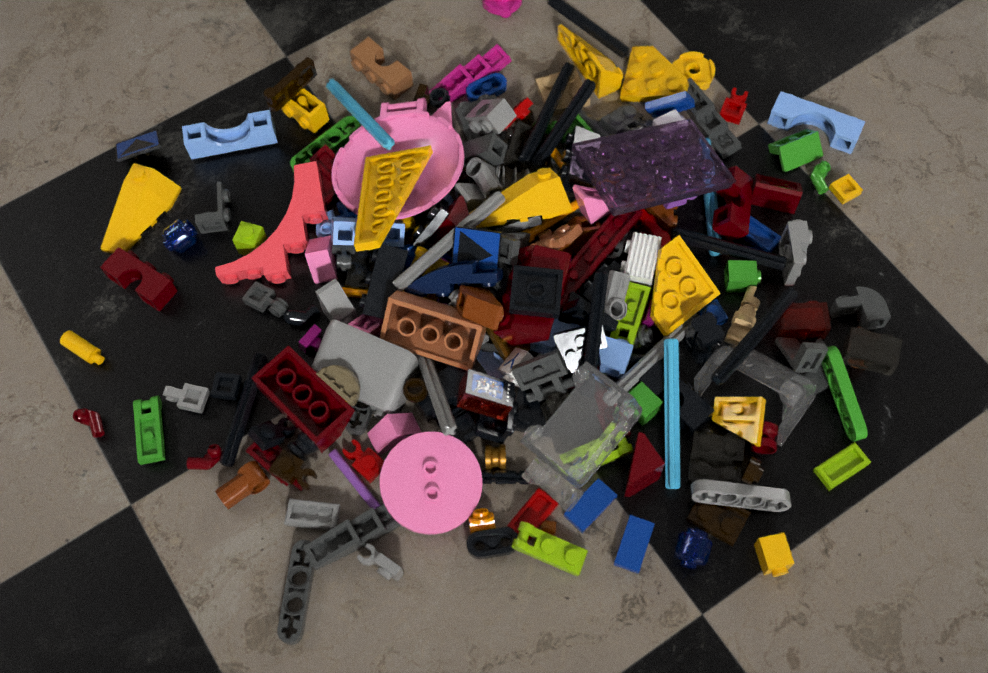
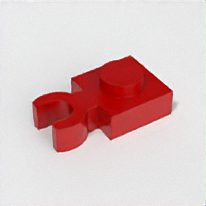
M734 87L730 98L726 97L720 115L725 121L739 125L747 106L745 102L748 92L745 91L744 95L738 96L736 94L737 88Z
M528 97L521 100L513 108L517 116L504 130L509 128L516 119L522 120L531 112L528 108L533 102Z
M353 439L351 442L356 447V450L349 453L346 449H343L342 452L348 460H355L351 464L352 468L371 484L381 473L384 460L369 447L363 452L360 443Z

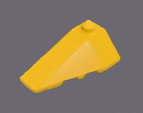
M558 25V42L584 79H590L595 82L596 88L593 92L598 99L621 89L623 79L621 69L616 67L611 59L564 25Z
M134 163L123 181L100 249L113 254L120 247L127 252L141 238V234L149 226L153 227L157 223L156 219L164 211L168 212L173 207L182 190L181 187L155 169Z
M541 168L503 190L501 193L506 199L505 202L477 225L476 228L504 225L507 223V220L511 219L527 222L528 217L542 215V219H549L572 212V207L560 177L551 168Z

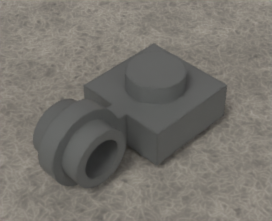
M332 244V253L337 254L336 268H341V271L351 269V255L347 254H355L354 245Z
M256 281L242 298L244 304L262 313L270 306L269 311L277 317H281L288 310L287 307L289 306L281 298L273 300L276 296L275 291Z

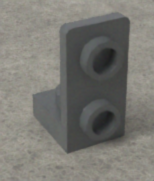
M222 181L217 182L218 211L195 214V223L201 234L228 230V221H231L230 209L227 208V202H230V193L228 189L224 188Z
M530 233L502 234L500 261L509 265L517 264L519 248L529 246Z
M777 337L775 340L776 345L792 369L799 373H816L828 352V348L824 343L803 342L801 345L796 338Z

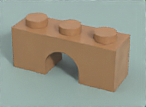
M367 37L350 50L352 67L357 72H362L370 83H375L386 96L389 95L396 100L413 86L412 72L398 60L389 66H381L385 63L383 48L371 38Z

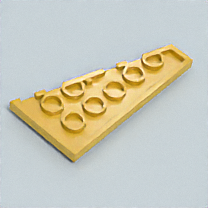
M431 145L365 158L354 238L356 252L381 247L433 153Z

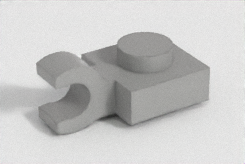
M184 383L183 389L165 386L162 395L166 396L167 401L177 402L179 409L202 414L210 391L206 387Z
M366 544L365 547L371 551V556L363 558L358 555L359 562L365 566L376 565L378 567L377 573L389 581L392 577L398 582L404 574L402 568L381 552L376 551L373 545Z

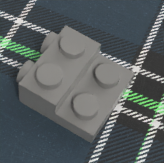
M801 219L787 222L778 243L779 255L787 258L785 268L782 270L784 286H793L797 277H800L803 265H806L807 248L813 240V234L811 230H808L807 221Z

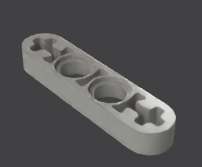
M707 479L696 480L691 484V497L695 502L772 512H783L791 508L790 493L785 489Z

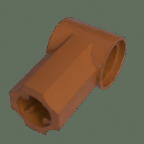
M254 460L244 464L234 478L216 489L215 492L229 510L248 495H254L263 491L270 484V480L257 461Z

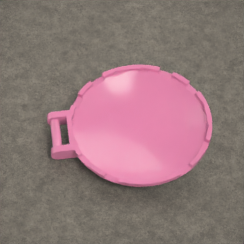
M425 98L390 104L389 102L381 103L380 116L374 120L392 137L395 145L390 150H386L361 126L349 136V142L344 148L340 147L332 166V184L342 204L358 215L366 157L431 145L433 153L396 220L404 219L431 208L451 191L463 169L464 147L459 133L454 130L452 124L440 116L437 118L429 115Z

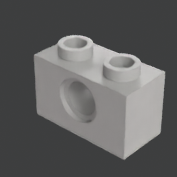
M505 98L481 100L465 119L469 123V128L476 134H500L517 115Z

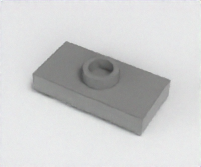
M289 498L284 524L286 526L329 531L338 524L341 506L334 503Z

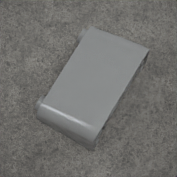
M334 319L330 321L325 330L311 367L316 373L323 367L331 365L345 366L352 370L358 378L360 385L358 401L369 405L374 412L373 415L379 420L386 414L400 413L407 400L403 394L404 384L412 378H419L421 374L418 359L412 352Z

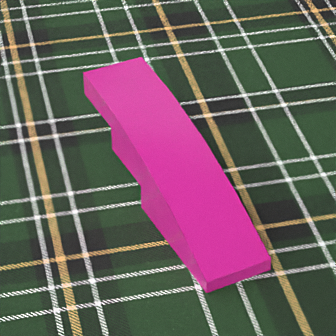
M496 44L483 57L478 54L464 67L459 64L429 91V94L435 88H443L449 92L450 101L453 102L467 94L466 89L470 83L490 74L498 73L512 60Z

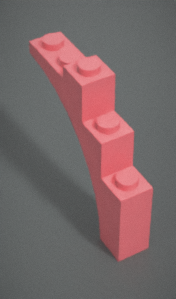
M316 161L294 165L295 182L292 199L286 215L273 234L250 254L234 262L215 267L216 276L222 283L235 284L243 279L256 280L263 275L269 283L280 284L287 279H292L288 253L299 254L306 250L309 242L306 224H319L323 220H328L321 172Z

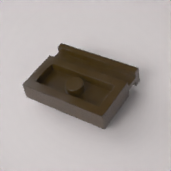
M696 502L686 521L733 547L751 512L739 507Z

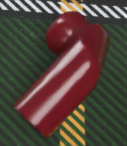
M86 408L76 409L73 412L74 421L90 426L92 437L98 438L105 434L101 416L98 412Z
M212 444L208 447L207 454L204 457H188L187 469L210 470L220 460L222 454L221 447L217 444Z

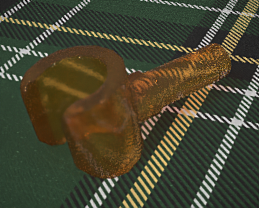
M544 521L541 530L555 536L556 522Z

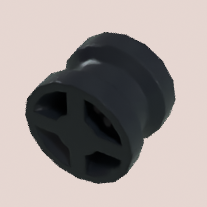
M303 432L298 434L294 442H289L286 445L296 457L304 462L310 453H315L318 450L316 445Z

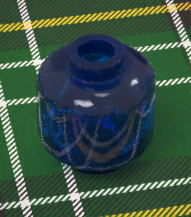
M177 219L163 230V237L165 239L162 242L169 251L175 250L176 252L183 253L197 242L196 235L198 232L188 220Z
M687 528V531L679 534L674 555L681 560V566L696 570L697 565L703 566L707 564L712 541L707 538L708 534L706 532Z

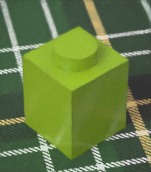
M241 221L232 241L238 253L246 256L262 245L268 238L262 226Z

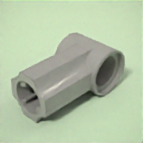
M475 157L467 163L466 173L474 179L487 200L493 193L497 191L502 192L503 187L495 175V167Z
M610 270L604 313L615 320H621L627 313L625 297L631 276L623 272Z

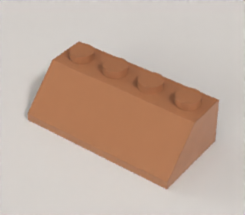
M396 290L388 298L380 338L414 354L468 371V369L472 370L487 327L461 317L455 307Z

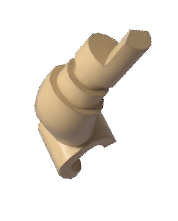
M757 286L747 287L741 307L733 315L731 326L724 340L725 342L737 346L755 325L756 311L760 305L759 299L754 297Z

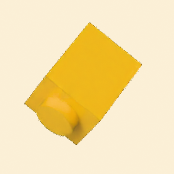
M785 533L761 537L755 542L754 547L763 575L771 573L773 577L785 575L795 564Z

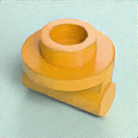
M486 508L474 510L473 514L468 518L470 535L476 531L496 528L494 513L489 512Z

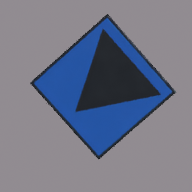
M155 130L115 144L117 161L120 162L132 157L139 160L138 155L144 153L149 157L150 151L161 148L158 131Z
M454 226L451 263L478 259L479 269L499 268L502 232Z

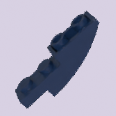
M478 259L454 262L428 272L406 287L404 292L420 297H426L427 294H436V297H447L457 289V284L458 287L460 285L472 286L474 283H481L482 287L495 286L503 278L502 268L479 269Z

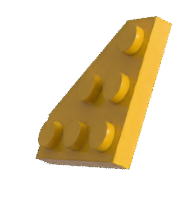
M632 46L620 98L622 102H649L688 91L689 83L688 79L654 46Z
M680 235L661 247L657 254L650 317L663 336H667L721 294Z

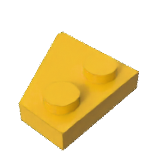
M715 397L713 408L715 411L712 415V421L751 444L761 447L766 400L763 397Z

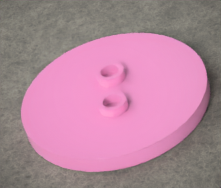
M421 432L405 438L390 451L381 469L380 494L385 508L397 523L415 533L436 535L459 527L471 516L481 497L482 473L475 455L459 439L451 435L445 436L441 432Z

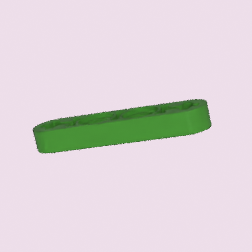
M354 116L344 117L297 153L290 161L293 173L294 165L310 162L309 159L313 156L312 152L316 149H321L325 144L334 153L338 152L340 147L343 148L349 142V136L361 127ZM333 136L340 137V140L336 143L329 142V139Z
M836 346L827 347L828 352L821 364L845 433L852 442L865 439L868 435L867 427L841 353Z

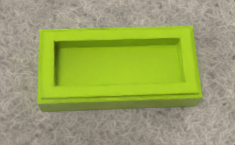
M854 442L815 467L813 471L830 491L867 467L871 461Z

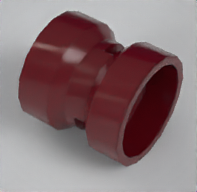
M764 421L761 447L751 444V450L760 454L775 453L777 451L775 437L778 435V425Z

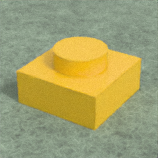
M850 174L832 182L829 186V190L842 205L858 197L863 191Z

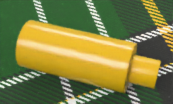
M72 330L66 331L61 336L60 344L89 364L96 363L101 365L104 362L105 357L101 355V350Z

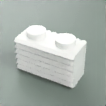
M633 232L632 240L627 239L625 253L628 254L627 261L622 260L620 272L631 276L629 282L652 288L657 254L661 247L662 237Z

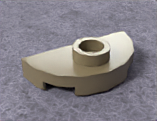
M331 365L323 367L316 373L351 406L356 405L360 396V385L358 378L352 370L345 366Z

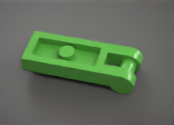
M159 395L150 397V400L143 401L138 399L133 401L137 460L140 465L166 460L161 413L162 402ZM151 409V413L144 414L145 410Z

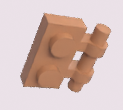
M565 224L557 228L556 231H551V229L543 231L538 235L539 239L535 243L530 244V246L539 245L559 250L566 244L572 243L583 231L579 224L573 226Z

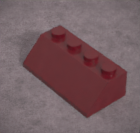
M531 245L519 248L518 262L515 265L563 270V288L571 255L567 252L539 245ZM513 265L501 303L504 309V316L502 321L499 322L498 329L493 330V332L512 346L549 340L554 318L509 314Z
M289 345L251 378L257 388L300 432H303L316 445L321 453L341 436L354 413V409L316 375V372Z

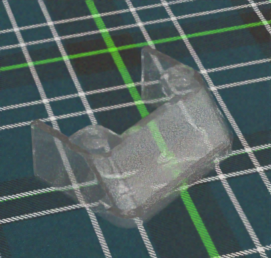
M729 344L718 347L695 376L694 392L700 397L713 381L711 375L734 350L735 345ZM753 349L736 370L778 392L781 402L791 408L779 426L777 444L782 446L815 399L817 387L809 378Z

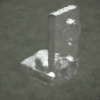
M536 456L522 474L527 483L540 485L567 512H570L584 495V492L549 459Z

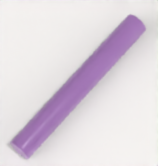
M337 449L331 451L329 457L368 506L374 509L380 507L381 504Z

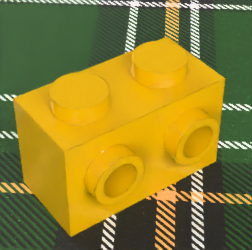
M304 88L282 107V111L289 118L293 117L302 128H308L313 133H316L329 121L326 105Z

